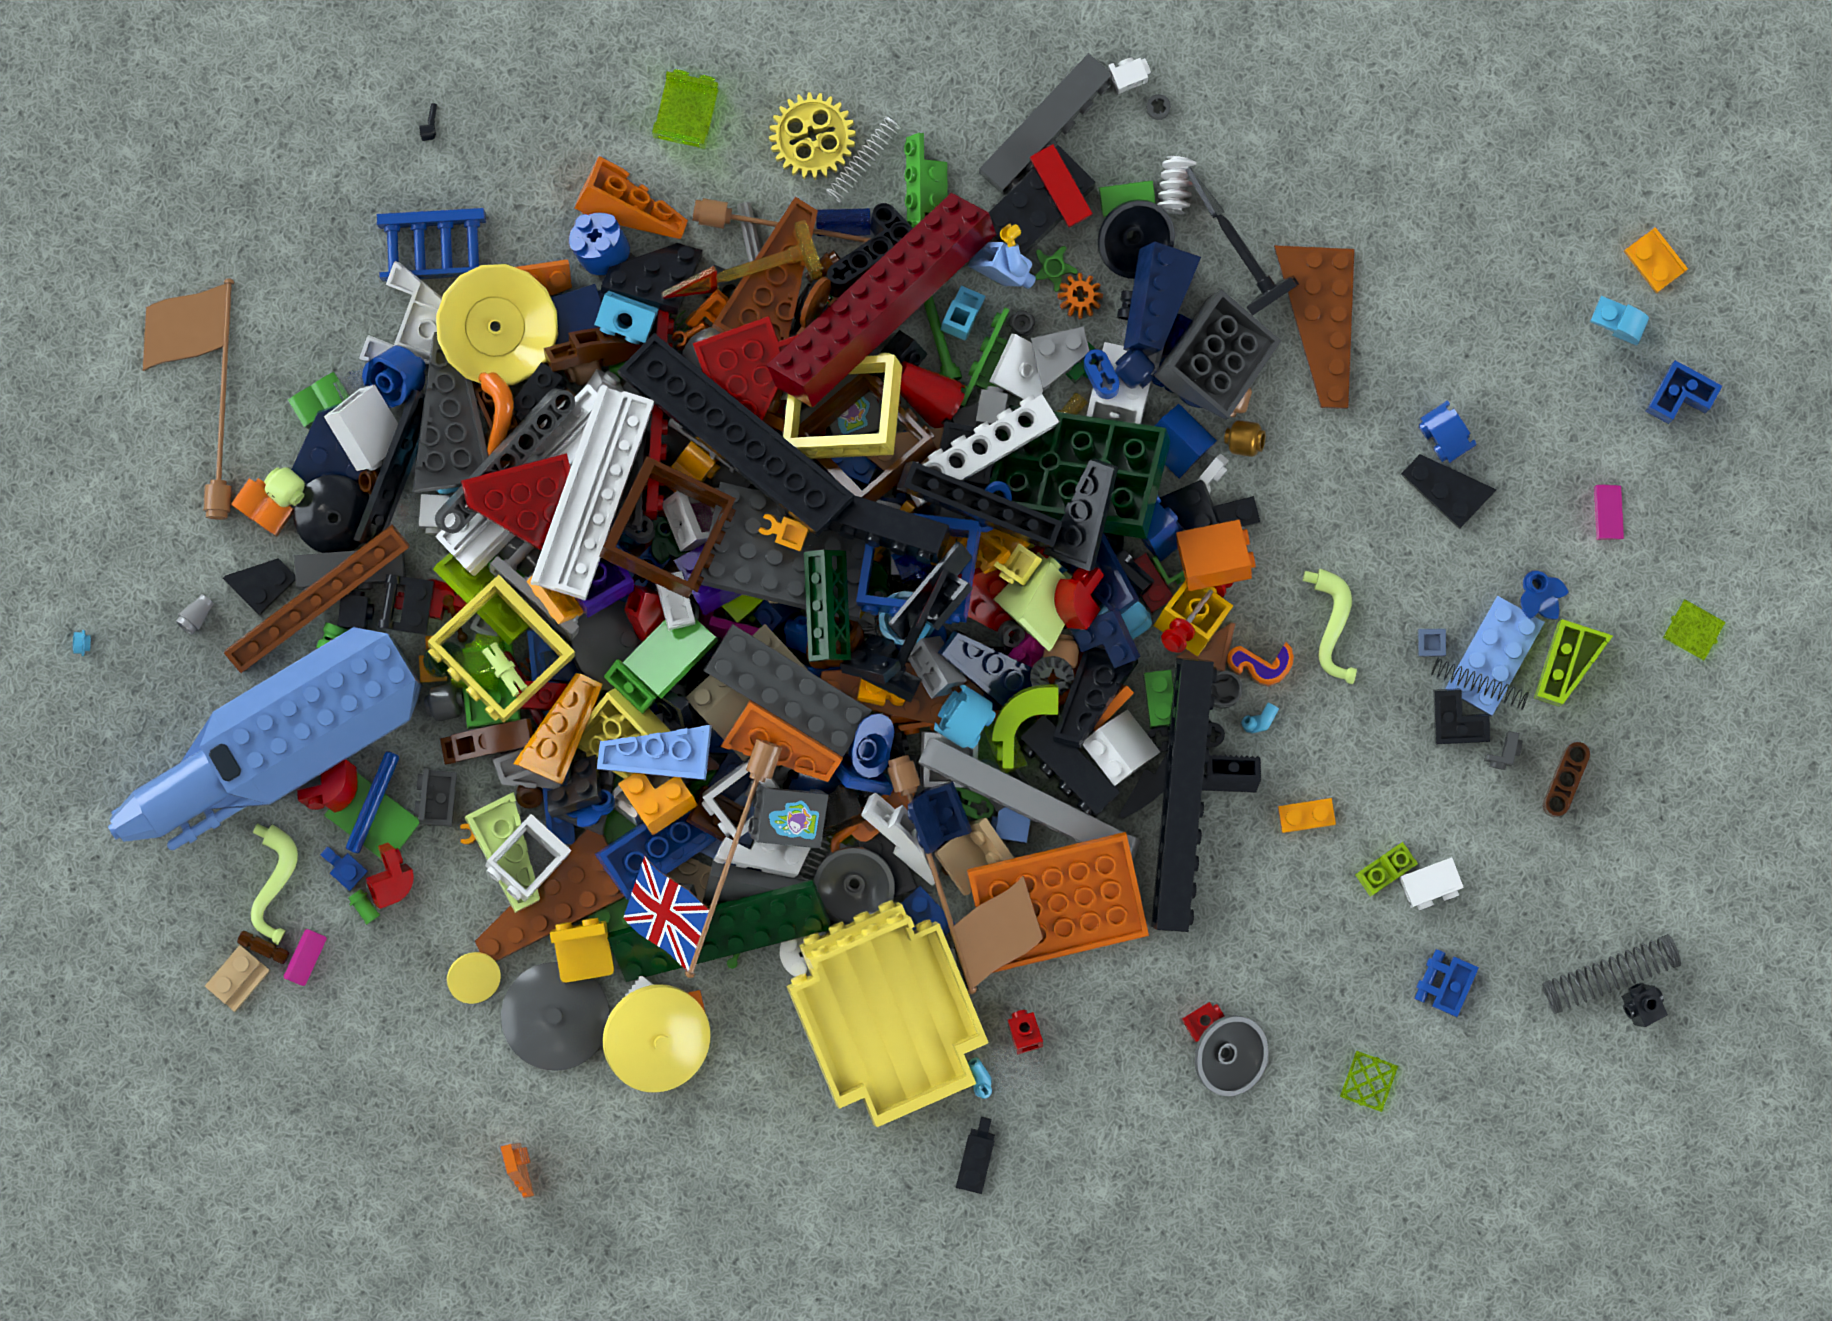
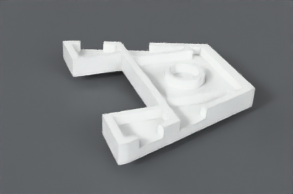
M395 261L386 285L411 294L412 297L394 345L410 350L416 357H421L425 364H429L432 336L434 332H437L436 315L442 297L400 262ZM368 335L359 359L369 361L394 345Z
M754 779L751 780L746 790L745 796L747 797L749 796ZM726 837L722 841L713 861L722 864L726 862L733 840ZM754 840L750 850L738 844L731 863L736 864V867L762 869V872L795 879L800 872L810 847L758 843Z

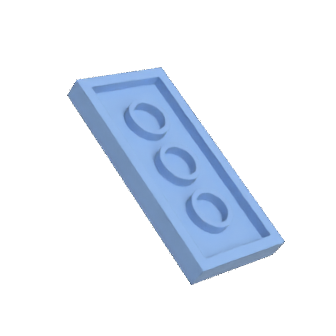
M1497 596L1458 664L1454 675L1458 668L1462 666L1461 677L1465 670L1469 669L1467 681L1472 672L1475 671L1474 683L1477 677L1482 674L1481 684L1487 676L1489 677L1488 686L1493 679L1496 680L1494 690L1498 683L1502 681V692L1505 685H1510L1545 622L1535 616L1529 619L1521 608ZM1460 668L1453 682L1450 683V679L1445 689L1460 688L1463 701L1492 716L1503 698L1508 685L1504 689L1499 701L1497 699L1501 683L1492 698L1490 697L1494 681L1484 696L1487 679L1477 694L1481 675L1471 691L1474 673L1466 688H1464L1467 671L1457 686Z

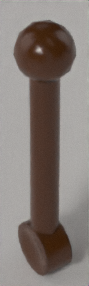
M445 595L443 604L448 606L453 618L456 615L453 606L454 597L452 595ZM460 627L457 630V639L459 642L464 643L467 641L468 635Z

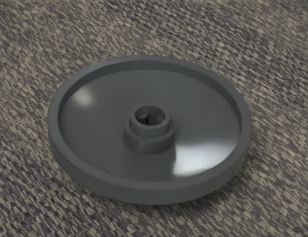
M620 600L589 618L583 613L577 619V625L579 626L578 634L571 641L569 640V646L575 651L573 662L580 674L602 683L601 691L609 692L615 688L604 678V675L614 662L619 659L623 663L643 642L638 638L624 611L626 602Z
M548 962L528 969L512 983L503 1000L501 1023L509 1046L522 1060L540 1069L560 1071L581 1065L599 1050L603 1044V1033L608 1015H610V1009L605 992L595 978L567 983L562 982L558 962Z

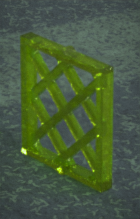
M1356 1051L1340 1097L1358 1103L1360 1106H1366L1382 1112L1398 1066L1381 1060L1379 1057H1373ZM1360 1057L1370 1058L1373 1063L1364 1067ZM1357 1060L1360 1065V1069L1352 1072ZM1378 1064L1389 1065L1391 1069L1382 1073ZM1375 1066L1379 1075L1370 1079L1366 1070ZM1363 1072L1367 1081L1357 1084L1354 1075ZM1392 1073L1387 1085L1384 1076ZM1351 1078L1354 1087L1346 1090L1348 1082ZM1380 1078L1384 1088L1375 1091L1371 1082ZM1368 1084L1372 1093L1363 1097L1359 1088ZM1356 1090L1360 1099L1350 1098L1347 1093ZM1385 1091V1094H1384V1097H1383V1100H1382V1103H1381L1377 1094H1379V1093ZM1374 1096L1378 1105H1369L1365 1100Z

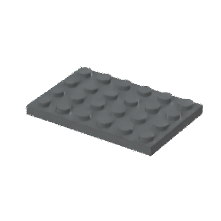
M720 482L718 490L736 498L732 506L736 512L731 522L725 520L721 530L726 533L721 544L715 543L710 552L715 554L710 567L708 569L703 567L700 576L704 577L701 585L806 609L804 552L824 549L846 551L849 620L858 622L861 607L857 605L856 599L866 543L857 538H844L838 532L832 530L823 531L818 537L809 530L802 551L775 543L777 534L763 535L759 532V528L770 529L772 526L770 520L763 518L764 514H772L777 518L778 522L782 523L783 517L786 516L785 510L761 491ZM715 505L709 535L722 510V507ZM832 557V567L835 571L837 569V557ZM835 585L833 587V594L837 598L838 588Z

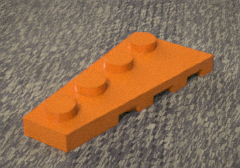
M752 700L748 702L721 744L722 748L733 749L747 756H751L756 739L777 744L782 747L777 766L782 765L826 782L830 780L843 760V757Z
M521 1143L501 1146L508 1176L514 1181L523 1198L534 1196L526 1164L530 1163L527 1147L522 1148Z

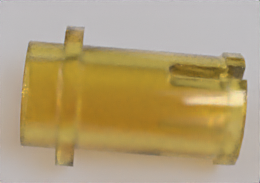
M1074 392L1064 407L1056 412L1078 415L1088 402L1080 394Z

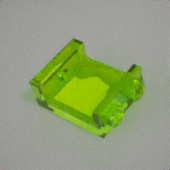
M674 69L673 72L666 71V82L658 116L652 130L653 138L705 149L719 92V83L714 82L715 79L706 75H699V78L689 76L688 72Z

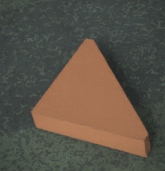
M1230 623L1216 632L1198 657L1189 650H1186L1177 657L1210 660L1214 662V667L1217 668V671H1225L1227 655L1230 650L1236 623Z

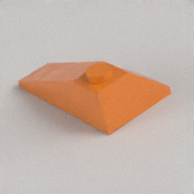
M600 156L597 158L579 194L575 209L586 215L593 213L611 214L620 226L681 239L688 222L686 218L663 200L655 202L647 193L649 189L641 184L638 188L626 179L629 176L626 170Z

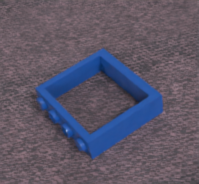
M915 514L949 525L950 536L968 538L966 549L972 555V559L963 568L961 579L968 582L972 587L981 535L979 521ZM866 544L856 603L861 607L862 612H870L871 615H878V612L889 613L891 617H894L907 600L868 595L875 547ZM971 592L945 623L951 625L952 622L967 623Z

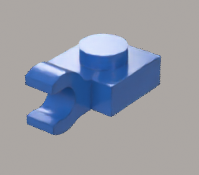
M327 846L320 854L335 867L330 874L349 891L368 872L349 853L342 859Z

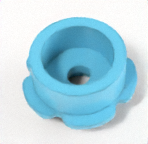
M82 630V632L73 633V654L84 656L85 651H90L91 637L90 635H85V630Z

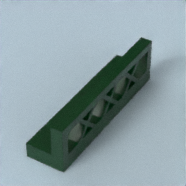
M824 549L804 552L808 659L812 662L851 660L846 551ZM832 557H837L836 571L832 567ZM835 585L838 588L837 598L833 594V587ZM836 612L839 615L840 623L838 624V626L835 623L834 617ZM837 639L841 644V654H836Z

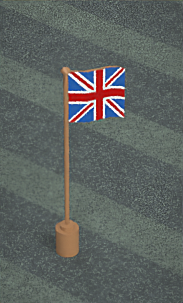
M756 739L746 771L750 772L749 777L754 779L710 909L690 890L660 872L644 856L623 918L638 934L669 953L687 970L685 975L688 978H693L696 975L693 972L759 781L765 782L766 778L772 779L782 751V747L777 744Z

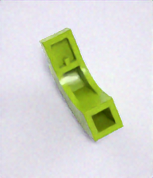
M1058 684L1036 685L1021 690L1013 695L999 711L993 727L992 741H1003V745H997V761H1003V768H1014V736L1017 728L1024 720L1034 715H1058Z

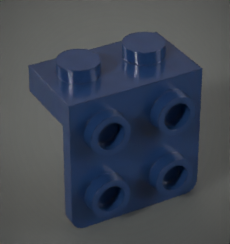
M953 781L923 790L908 804V818L911 823H914L918 833V843L921 848H924L926 854L933 853L947 840L972 832Z

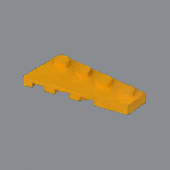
M576 673L513 764L555 783L563 784L603 684Z

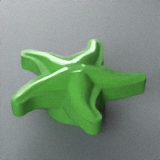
M1065 246L1058 249L1053 256L1044 255L1041 250H1036V256L1042 265L1040 271L1034 274L1036 275V280L1049 278L1054 285L1055 292H1058L1060 289L1063 275L1067 273L1075 275L1078 272L1073 266L1064 263L1063 253L1066 251Z

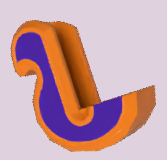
M1287 642L1283 645L1273 664L1268 663L1244 647L1238 646L1229 651L1226 664L1229 670L1236 675H1240L1243 672V668H1246L1254 682L1258 685L1269 687L1280 683L1289 673L1293 665L1294 656L1292 648Z

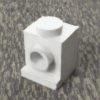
M1133 57L1124 59L1118 63L1119 66L1116 68L1114 63L1108 65V71L1112 74V82L1118 94L1147 83L1148 74L1151 73L1145 58L1142 60L1141 58L1134 60Z

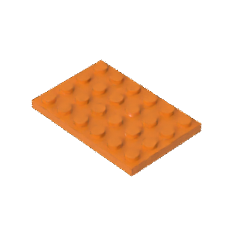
M1126 832L967 869L975 908L1007 891L1024 876L1043 936L1042 940L1026 954L998 968L994 972L1149 936Z

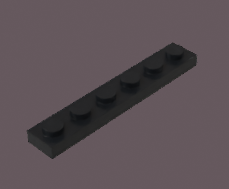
M412 389L353 539L362 544H367L389 527L417 456L425 394L418 390Z

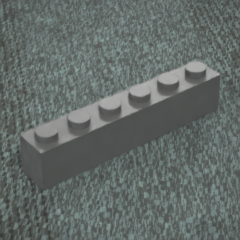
M1088 53L979 168V174L1002 195L1007 190L1010 192L1021 181L1019 177L1025 171L1029 173L1034 168L1030 156L1052 144L1056 146L1058 142L1055 139L1061 132L1066 135L1076 124L1073 121L1079 113L1085 115L1094 105L1092 102L1093 98L1097 94L1103 96L1112 86L1109 82L1112 79V74Z

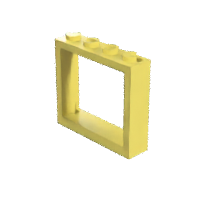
M890 353L866 356L849 373L885 372L879 434L798 438L802 401L788 394L783 438L809 459L894 455L902 365L896 356Z
M500 575L494 578L428 640V647L430 648L428 653L438 663L443 661L449 667L447 670L448 674L456 682L462 680L468 686L466 692L476 702L480 699L487 706L485 711L492 719L496 721L499 718L503 723L575 657V651ZM495 594H498L559 656L549 668L505 709L441 646Z

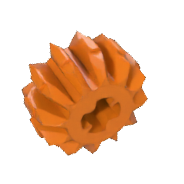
M1078 273L1076 282L1071 275L1068 276L1067 280L1070 286L1061 283L1060 288L1064 292L1057 295L1058 299L1066 300L1060 304V308L1066 309L1070 306L1067 315L1071 317L1074 311H1078V319L1083 318L1084 310L1089 317L1093 316L1091 307L1100 309L1101 304L1096 300L1103 299V293L1095 292L1100 288V283H1095L1091 286L1093 276L1089 275L1085 282L1082 281V273ZM1082 290L1083 295H1087L1088 298L1084 297L1083 301L1079 302L1077 297H1073V293L1077 295V291Z

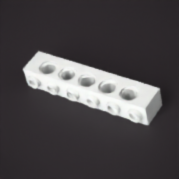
M1043 394L1037 398L1031 395L1019 403L1021 407L1012 412L1011 408L997 415L998 421L991 425L988 422H984L974 429L975 434L969 438L962 435L950 443L952 448L945 452L942 449L933 452L928 456L929 461L923 465L964 481L1056 427L1059 421ZM1018 417H1028L1031 421V427H1022L1018 422ZM995 430H1005L1008 434V440H998L995 436ZM981 443L985 447V454H976L972 449V444ZM951 456L959 457L962 460V467H952L949 463V458ZM910 495L917 507L927 503L925 500Z

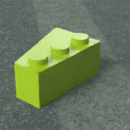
M1561 619L1557 623L1533 699L1557 707L1563 705L1612 639L1613 635Z

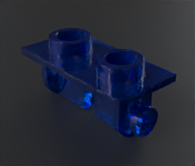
M870 208L818 210L816 217L817 229L856 236L870 235Z

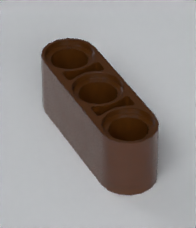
M1574 742L1563 751L1542 805L1544 812L1550 817L1562 816L1568 811L1590 758V750L1582 742ZM1572 748H1578L1582 751L1583 759L1581 762H1575L1571 759L1570 751ZM1564 772L1569 773L1573 778V783L1570 787H1565L1560 783V775ZM1556 797L1562 801L1563 807L1560 812H1554L1550 808L1551 798Z

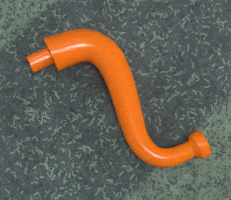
M483 372L479 375L481 388L493 398L495 405L494 421L487 448L489 456L507 436L513 416L514 402L509 386L497 373L491 372L487 374Z

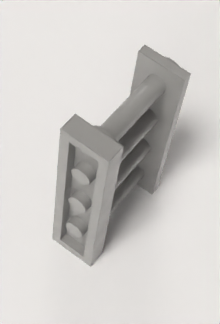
M524 542L509 559L502 560L497 556L490 563V572L496 577L500 575L529 606L571 641L578 634L579 626L577 625V619L580 616L577 615L571 620L558 624L550 616L547 608L535 596L532 588L526 582L533 573L529 577L525 576L523 578L516 572V566L531 552L534 546Z

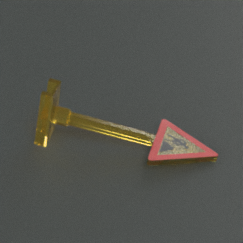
M802 220L795 223V236L798 245L789 247L788 250L725 269L718 274L715 266H712L663 291L661 294L663 298L714 293L717 290L718 282L734 280L791 261L795 263L804 260L811 280L822 277V266L806 221Z

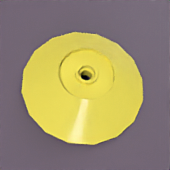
M507 264L481 265L460 275L443 294L436 315L437 340L448 363L466 379L480 384L479 375L483 372L487 374L491 372L497 373L508 386H513L530 378L541 362L544 364L547 362L544 356V348L555 345L558 337L557 310L547 289L529 272ZM492 322L499 324L497 332L491 330L490 325Z

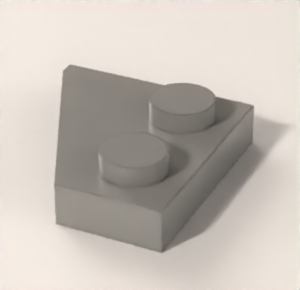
M1084 326L1031 338L1042 389H1048L1051 386L1050 384L1060 376H1064L1075 364L1085 359L1089 348Z
M524 748L492 757L502 785H523L528 788L541 787L550 789L561 787L558 783L513 764Z

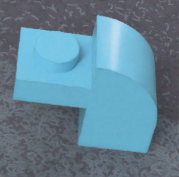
M961 286L955 300H952L946 313L941 331L966 341L985 300V295Z
M1601 296L1590 322L1613 331L1612 336L1637 346L1649 317L1631 305L1625 306Z

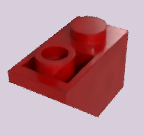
M634 585V591L629 594L624 611L638 638L644 641L665 620L658 592L650 587Z

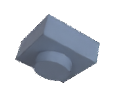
M1418 629V657H1445L1446 629Z

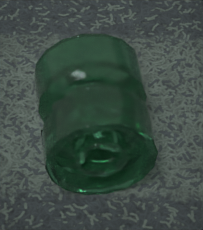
M444 642L441 646L463 667L465 657L460 646L454 642ZM428 648L423 658L426 671L437 678L450 676L447 672L449 667L443 661L440 663L435 661L428 653L430 650Z

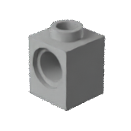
M988 386L987 390L981 389L976 425H981L984 422H988L991 425L998 421L996 416L1006 410L1008 394L1003 393L1004 389Z

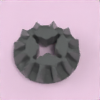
M1048 656L1040 659L1031 670L1030 679L1032 686L1050 684L1049 679L1045 677H1049L1052 669H1054V673L1059 679H1055L1053 684H1058V695L1062 696L1065 691L1071 688L1074 680L1071 665L1065 659L1057 656Z

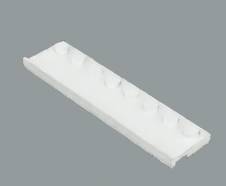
M589 384L575 396V407L572 412L523 464L567 453L571 468L597 396V392ZM477 513L458 533L452 534L441 530L435 537L469 573L475 576L515 535ZM455 517L446 525V527H451L454 524Z
M606 385L599 387L533 573L531 585L541 586L586 600L601 558L599 557L600 552L612 527L654 407L653 400L625 391L622 393L609 389Z

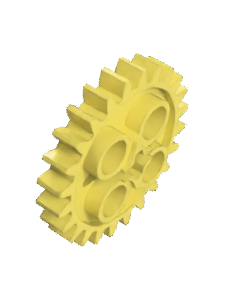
M808 92L807 100H803L800 94H798L797 103L788 99V109L782 106L779 107L782 116H773V120L778 125H770V130L776 134L769 136V141L777 144L771 147V151L780 152L776 156V161L785 160L783 164L784 170L792 166L793 176L800 170L802 171L803 179H806L808 173H812L814 180H816L818 172H822L823 176L827 178L828 169L837 173L836 164L839 163L845 166L846 163L842 157H851L852 155L847 147H855V142L848 138L856 136L854 130H848V128L853 126L854 122L853 120H845L849 115L848 110L840 113L842 103L839 102L833 106L831 96L825 102L823 101L822 93L818 94L817 99H813L811 92ZM818 114H825L828 117V121L823 125L814 123L813 119ZM793 122H798L803 126L801 132L796 134L791 133L788 127ZM831 127L835 128L833 132L821 133L828 130ZM809 131L818 134L815 141L807 138ZM803 139L794 145L790 144V141ZM833 139L837 144L834 149L826 150L822 147L823 141ZM801 147H807L811 150V155L803 159L797 156V151Z

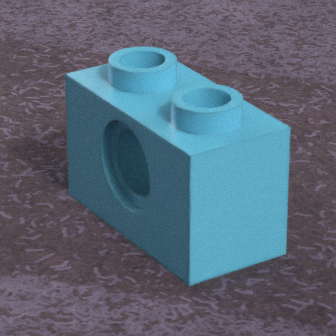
M608 291L604 295L594 325L599 326L600 331L609 335L618 333L626 336L625 340L628 342L641 344V342L645 343L649 339L659 309ZM620 314H629L632 317V325L626 326L622 324Z

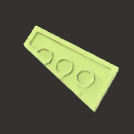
M514 792L465 816L487 860L521 825ZM522 835L497 864L523 888L527 889L535 881V876L530 863L524 835ZM499 880V884L515 913L540 900L538 889L525 902L521 898L516 900L507 892L508 886Z

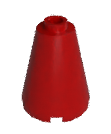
M905 361L902 362L900 395L930 427L934 429L942 428L943 424L941 422L945 418L951 420L958 411L965 395L961 392V388H965V385L955 379Z

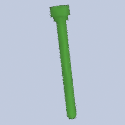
M931 296L924 302V307L942 364L939 374L958 381L962 379L959 367H956L955 363H952L944 333L941 331V323L933 296Z

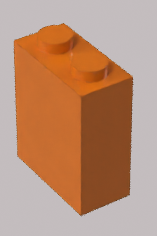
M1240 520L1176 532L1177 549L1188 592L1252 579L1251 568L1256 567L1253 552H1248L1246 545H1250L1247 529H1242Z

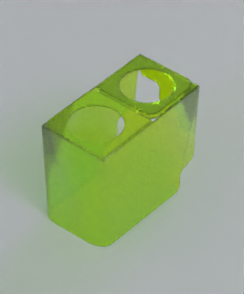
M476 634L475 640L472 643H467L465 649L456 652L455 660L485 691L497 693L499 678L495 675L496 670L486 656L483 655L482 651L488 647L495 656L496 654L490 645L497 642L499 648L504 652L505 642L498 636ZM451 678V684L455 688H468L462 680L456 682Z

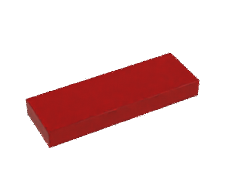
M1054 144L1030 156L1032 164L1069 228L1092 216V211Z

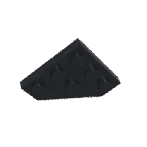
M675 243L610 266L601 285V293L606 294L608 291L677 315L685 296L663 297L692 282L702 258V250ZM689 287L683 289L682 291L676 294L687 293Z

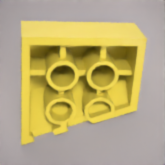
M614 688L606 693L591 712L577 748L586 752L587 757L595 754L598 757L600 741L670 732V729L650 709L642 714ZM612 771L624 779L633 774L628 772Z

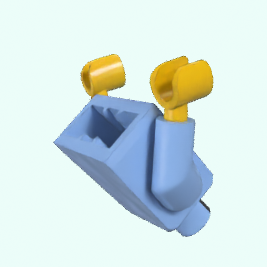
M1008 224L1000 231V237L1004 242H988L971 258L968 267L1003 286H1023L1029 289L1036 280V275L1029 272L1032 261L1020 254L1019 245L1015 244L1014 239L1021 235V230L1016 224L1012 227L1011 224Z

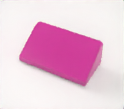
M1595 485L1596 540L1624 539L1621 485Z
M305 929L283 976L284 979L305 986L327 938L310 929Z

